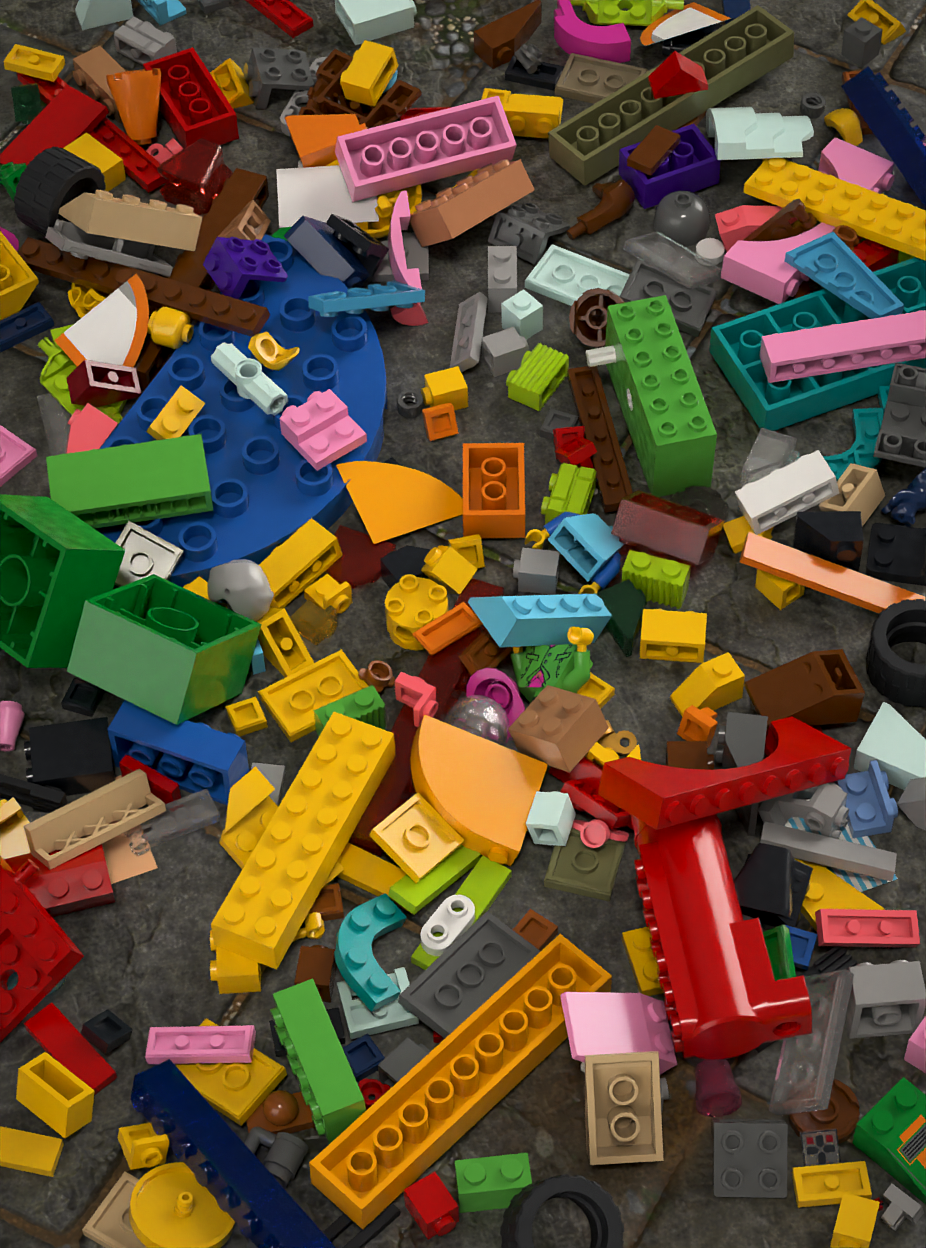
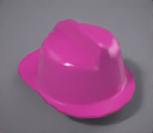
M496 668L480 669L470 677L467 684L466 696L469 704L489 738L501 743L511 742L513 739L508 728L525 710L518 685L512 678Z

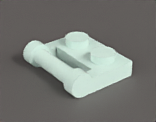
M405 967L394 969V973L387 974L401 990L400 994L410 985ZM346 981L336 982L350 1039L360 1038L367 1033L372 1035L419 1024V1018L398 1003L399 996L397 1000L371 1012L361 999L352 1000V997L357 995Z

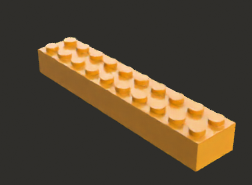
M559 934L309 1162L311 1183L363 1230L404 1192L405 1188L409 1187L568 1037L560 995L564 992H611L612 975L563 935Z

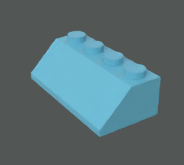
M596 593L470 597L468 600L469 605L499 647L572 644L567 637L568 630L572 626L590 629L594 634L592 641L594 643L612 617L605 607L603 600Z

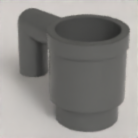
M253 1127L239 1154L251 1160L259 1144L270 1147L263 1161L264 1167L261 1171V1176L275 1186L287 1187L290 1179H294L304 1157H306L309 1151L308 1145L289 1133L278 1132L274 1134L261 1127Z

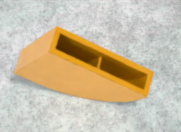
M424 715L415 733L410 757L411 774L416 793L418 792L464 839L462 846L479 852L491 861L511 867L521 850L527 831L526 821L536 791H540L548 764Z

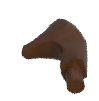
M623 179L593 185V192L602 200L594 209L577 217L578 223L566 231L568 237L574 240L584 232L590 235L606 224L627 214L635 200L634 191L631 186Z

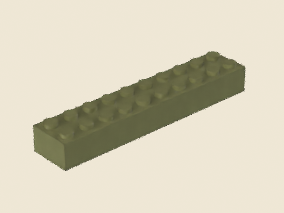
M759 5L755 6L679 52L703 68L708 82V90L654 99L648 82V76L658 67L656 66L549 131L550 158L586 186L618 166L619 150L643 141L656 125L669 131L676 130L793 58L795 32Z

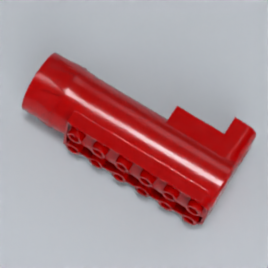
M630 814L635 833L634 843L640 859L634 860L637 875L636 884L639 897H642L644 905L645 924L647 928L649 927L650 945L653 958H656L657 975L660 988L664 991L667 1019L671 1021V1034L675 1053L682 1052L684 1059L695 1056L711 1060L726 1059L745 1054L762 1043L812 1034V1009L804 975L775 981L759 918L743 920L723 841L722 825L717 814L659 830L654 829Z

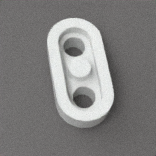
M452 895L446 898L422 927L420 934L421 946L426 953L432 956H441L472 926L475 920V906L468 897ZM462 908L463 910L460 912H455L452 909ZM435 932L443 933L440 937H435L432 934Z

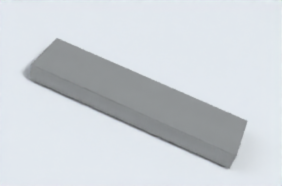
M764 821L760 843L789 849L796 859L886 881L893 880L897 853Z

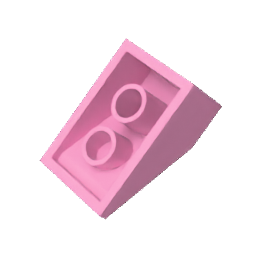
M564 992L560 995L572 1059L585 1063V1055L658 1051L660 1074L677 1065L664 1001L641 993Z

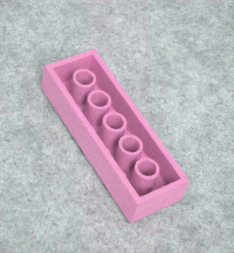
M494 96L338 136L335 154L352 202L477 170L491 163L494 165L507 158L508 161H511L517 144L499 96Z

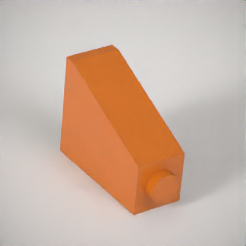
M356 114L290 115L285 117L303 167L327 166L329 163L338 160L335 154L337 137L367 129L365 123L359 124Z

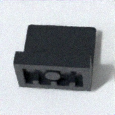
M331 214L326 224L335 230L333 235L349 245L370 274L361 287L366 289L389 248L352 221Z

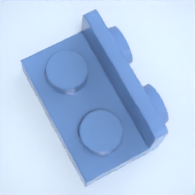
M877 760L870 761L868 771L846 774L845 779L835 781V784L847 793L845 807L849 809V813L846 819L848 820L852 838L892 831L894 818L898 817V808L895 799L889 797L887 791L889 789L888 777L885 771L880 770Z

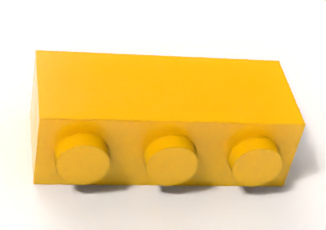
M312 518L282 545L274 548L271 554L259 564L267 576L271 591L274 593L270 604L271 608L286 607L343 555L337 537Z

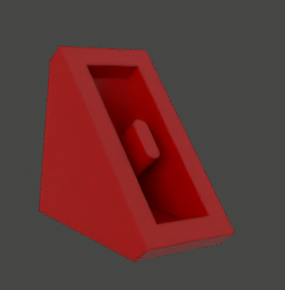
M676 51L648 76V82L654 99L708 90V82L703 68Z

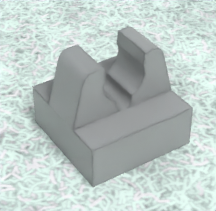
M891 1183L883 1194L889 1206L881 1219L894 1231L898 1229L906 1218L916 1225L923 1216L924 1210L922 1206Z

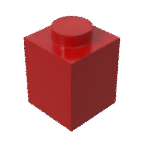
M435 1171L404 1189L405 1206L428 1240L435 1235L443 1236L449 1233L456 1226V1223L459 1222L458 1204Z

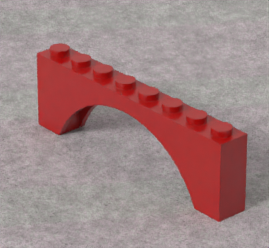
M791 716L770 722L764 749L767 758L757 763L738 768L704 770L670 767L632 757H625L604 763L598 795L654 829L659 830L845 779L849 769V758L852 748Z

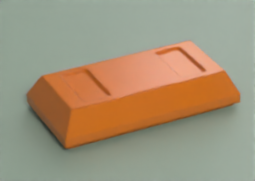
M462 602L415 631L412 635L431 656H434L479 628L483 623L467 604Z

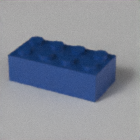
M124 700L107 729L116 767L120 768L119 762L125 755H129L178 783L179 789L224 805L228 804L230 788L249 772L245 740L233 733H223L214 730L201 722L194 723L186 720L176 725Z

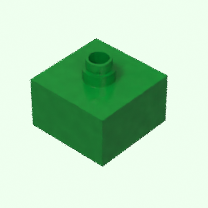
M0 494V648L27 668H68L85 600L113 590L126 550L49 497Z
M152 574L85 600L67 672L178 725L242 694L262 624Z

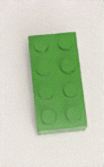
M312 978L274 993L273 998L276 1007L270 1009L275 1023L274 1027L281 1045H284L288 1054L286 1056L292 1073L298 1078L303 1100L306 1106L309 1105L312 1121L318 1136L325 1134L330 1144L366 1111L363 1095Z

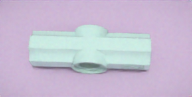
M224 342L216 347L215 352L211 355V362L237 386V392L241 397L251 399L267 415L273 414L275 416L283 411V407L288 402V395L262 372V366L259 361L247 358L232 343L226 344Z

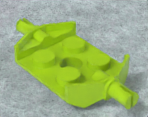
M570 0L572 6H583L582 11L586 12L591 23L601 25L624 23V25L649 26L661 18L664 13H667L668 9H684V0ZM626 8V9H629V10H628V11H623V10H620V9Z
M45 337L44 340L42 339L38 343V347L49 356L41 372L40 383L72 416L76 409L82 411L85 407L83 405L71 404L66 379L77 366L62 349L56 348L49 338ZM127 400L96 409L119 424L123 419L121 412Z

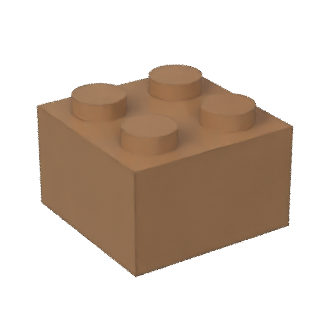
M547 685L508 728V731L519 753L547 763L548 766L571 772L607 731L609 726L596 699Z

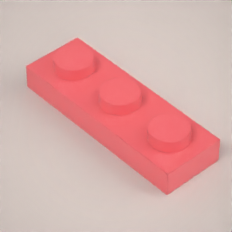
M819 909L815 912L818 946L915 948L920 945L917 910Z

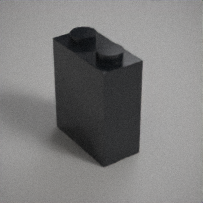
M108 717L30 727V741H24L26 760H31L32 768H26L27 782L44 787L46 785L56 787L65 792L66 796L91 793L115 781L114 758L107 730L109 727Z

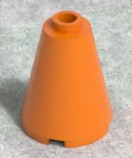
M152 68V70L148 71L142 69L114 73V75L107 74V84L127 135L132 140H135L138 145L152 143L151 138L157 137L161 69Z

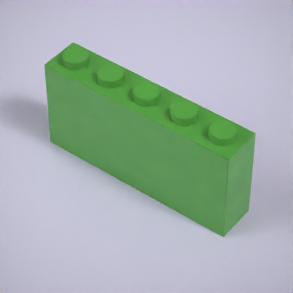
M202 434L46 457L51 500L94 529L127 524L128 521L135 523L213 511Z

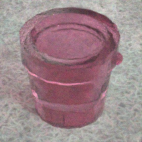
M706 1059L698 1063L695 1067L696 1094L694 1099L697 1111L708 1117H723L737 1111L742 1105V1096L729 1062L725 1059Z

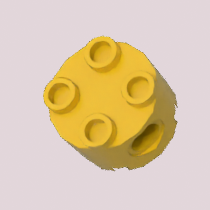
M411 574L402 576L399 582L388 591L385 599L386 627L390 633V638L400 647L414 651L424 650V647L414 638L412 633L449 611L447 590L444 586L437 584L431 579L416 577Z

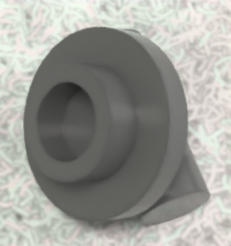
M531 43L529 46L522 44L520 49L515 52L516 59L529 74L534 73L537 70V66L543 63L541 59L542 52Z

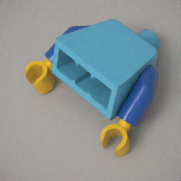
M564 512L545 524L542 531L533 529L526 535L525 545L531 541L537 542L532 546L533 549H542L544 540L548 538V541L587 582L592 581L591 585L582 586L578 594L596 593L598 596V590L603 591L620 571L621 555L619 551L624 543L619 538V531L614 526H608L594 513L580 515Z

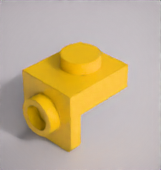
M154 1122L119 1128L117 1138L130 1170L165 1164L170 1141L167 1134L159 1135Z

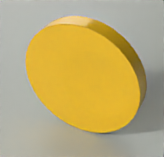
M187 1162L168 1163L147 1172L135 1185L129 1205V1221L132 1230L147 1248H221L230 1238L237 1216V1202L228 1183L214 1171L204 1166Z

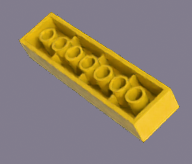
M337 712L332 713L211 923L214 945L277 970L396 756L394 733Z

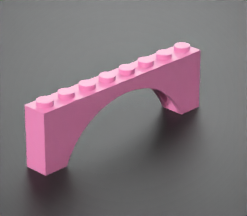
M836 137L821 152L819 172L832 175L835 178L852 184H857L879 194H882L885 190L888 191L895 178L892 174L894 162ZM821 222L807 232L786 239L762 242L738 240L724 255L721 278L777 304L784 303L789 296L793 297L796 294L799 285L803 281L809 280L808 276L784 261L786 252L831 233L836 227Z

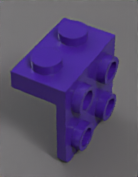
M217 237L203 263V266L222 294L235 299L241 297L249 279L285 282L288 278L287 273L282 268V264L273 255L268 244L259 239L245 240L237 237Z

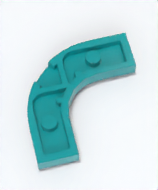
M883 408L853 409L854 444L842 454L823 456L836 476V481H838L850 463L876 469L883 458L873 456L883 421Z
M386 893L350 911L336 934L334 956L337 967L350 988L371 1012L397 1000L401 992L398 986L379 966L372 952L371 944L374 940L401 927L407 918Z

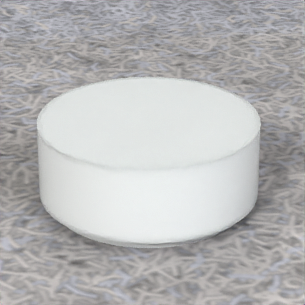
M706 238L698 242L696 258L700 263L713 266L723 261L725 247L721 241L714 238Z

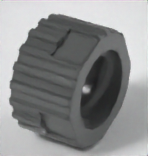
M817 93L803 95L800 105L802 115L812 119L820 117L825 111L826 100L821 94Z
M413 389L404 390L398 394V413L408 419L420 416L422 409H424L422 394ZM413 402L415 405L408 406L406 403Z

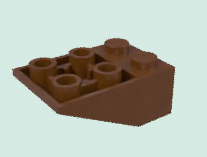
M843 649L812 651L752 678L744 684L757 714L768 716L766 730L769 729L771 721L791 716L810 726L857 722L865 691Z

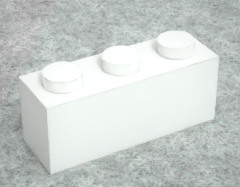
M817 450L811 454L801 456L797 461L783 468L775 469L769 475L755 482L744 485L741 489L735 491L741 512L754 533L758 535L796 516L797 512H803L839 494L836 476L820 451Z

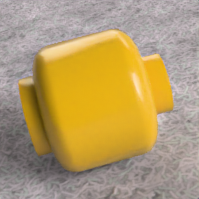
M162 307L151 314L147 332L151 334V339L154 343L178 349L184 342H190L194 326L190 325V317L186 312L170 307Z

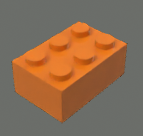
M463 443V537L479 534L481 538H525L524 443Z

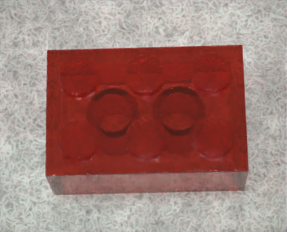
M637 490L621 499L611 534L618 536L619 541L624 544L637 546L638 543L649 547L648 551L658 556H666L668 554L677 557V562L694 567L695 564L699 565L714 555L725 520Z

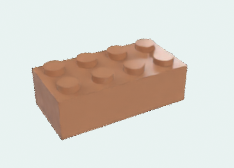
M507 158L494 165L492 163L478 169L477 175L473 177L470 175L456 182V187H449L436 194L437 198L432 201L428 199L416 205V212L410 214L409 222L421 247L453 239L533 192L535 189L521 159L509 162Z

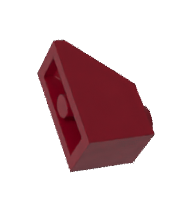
M84 360L66 378L71 404L86 406L89 403L93 407L98 408L141 395L137 371L133 367Z

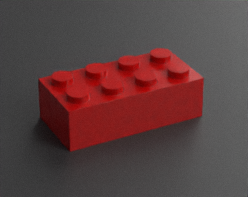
M193 47L143 64L145 71L152 70V68L161 69L159 110L188 156L239 139L236 113Z

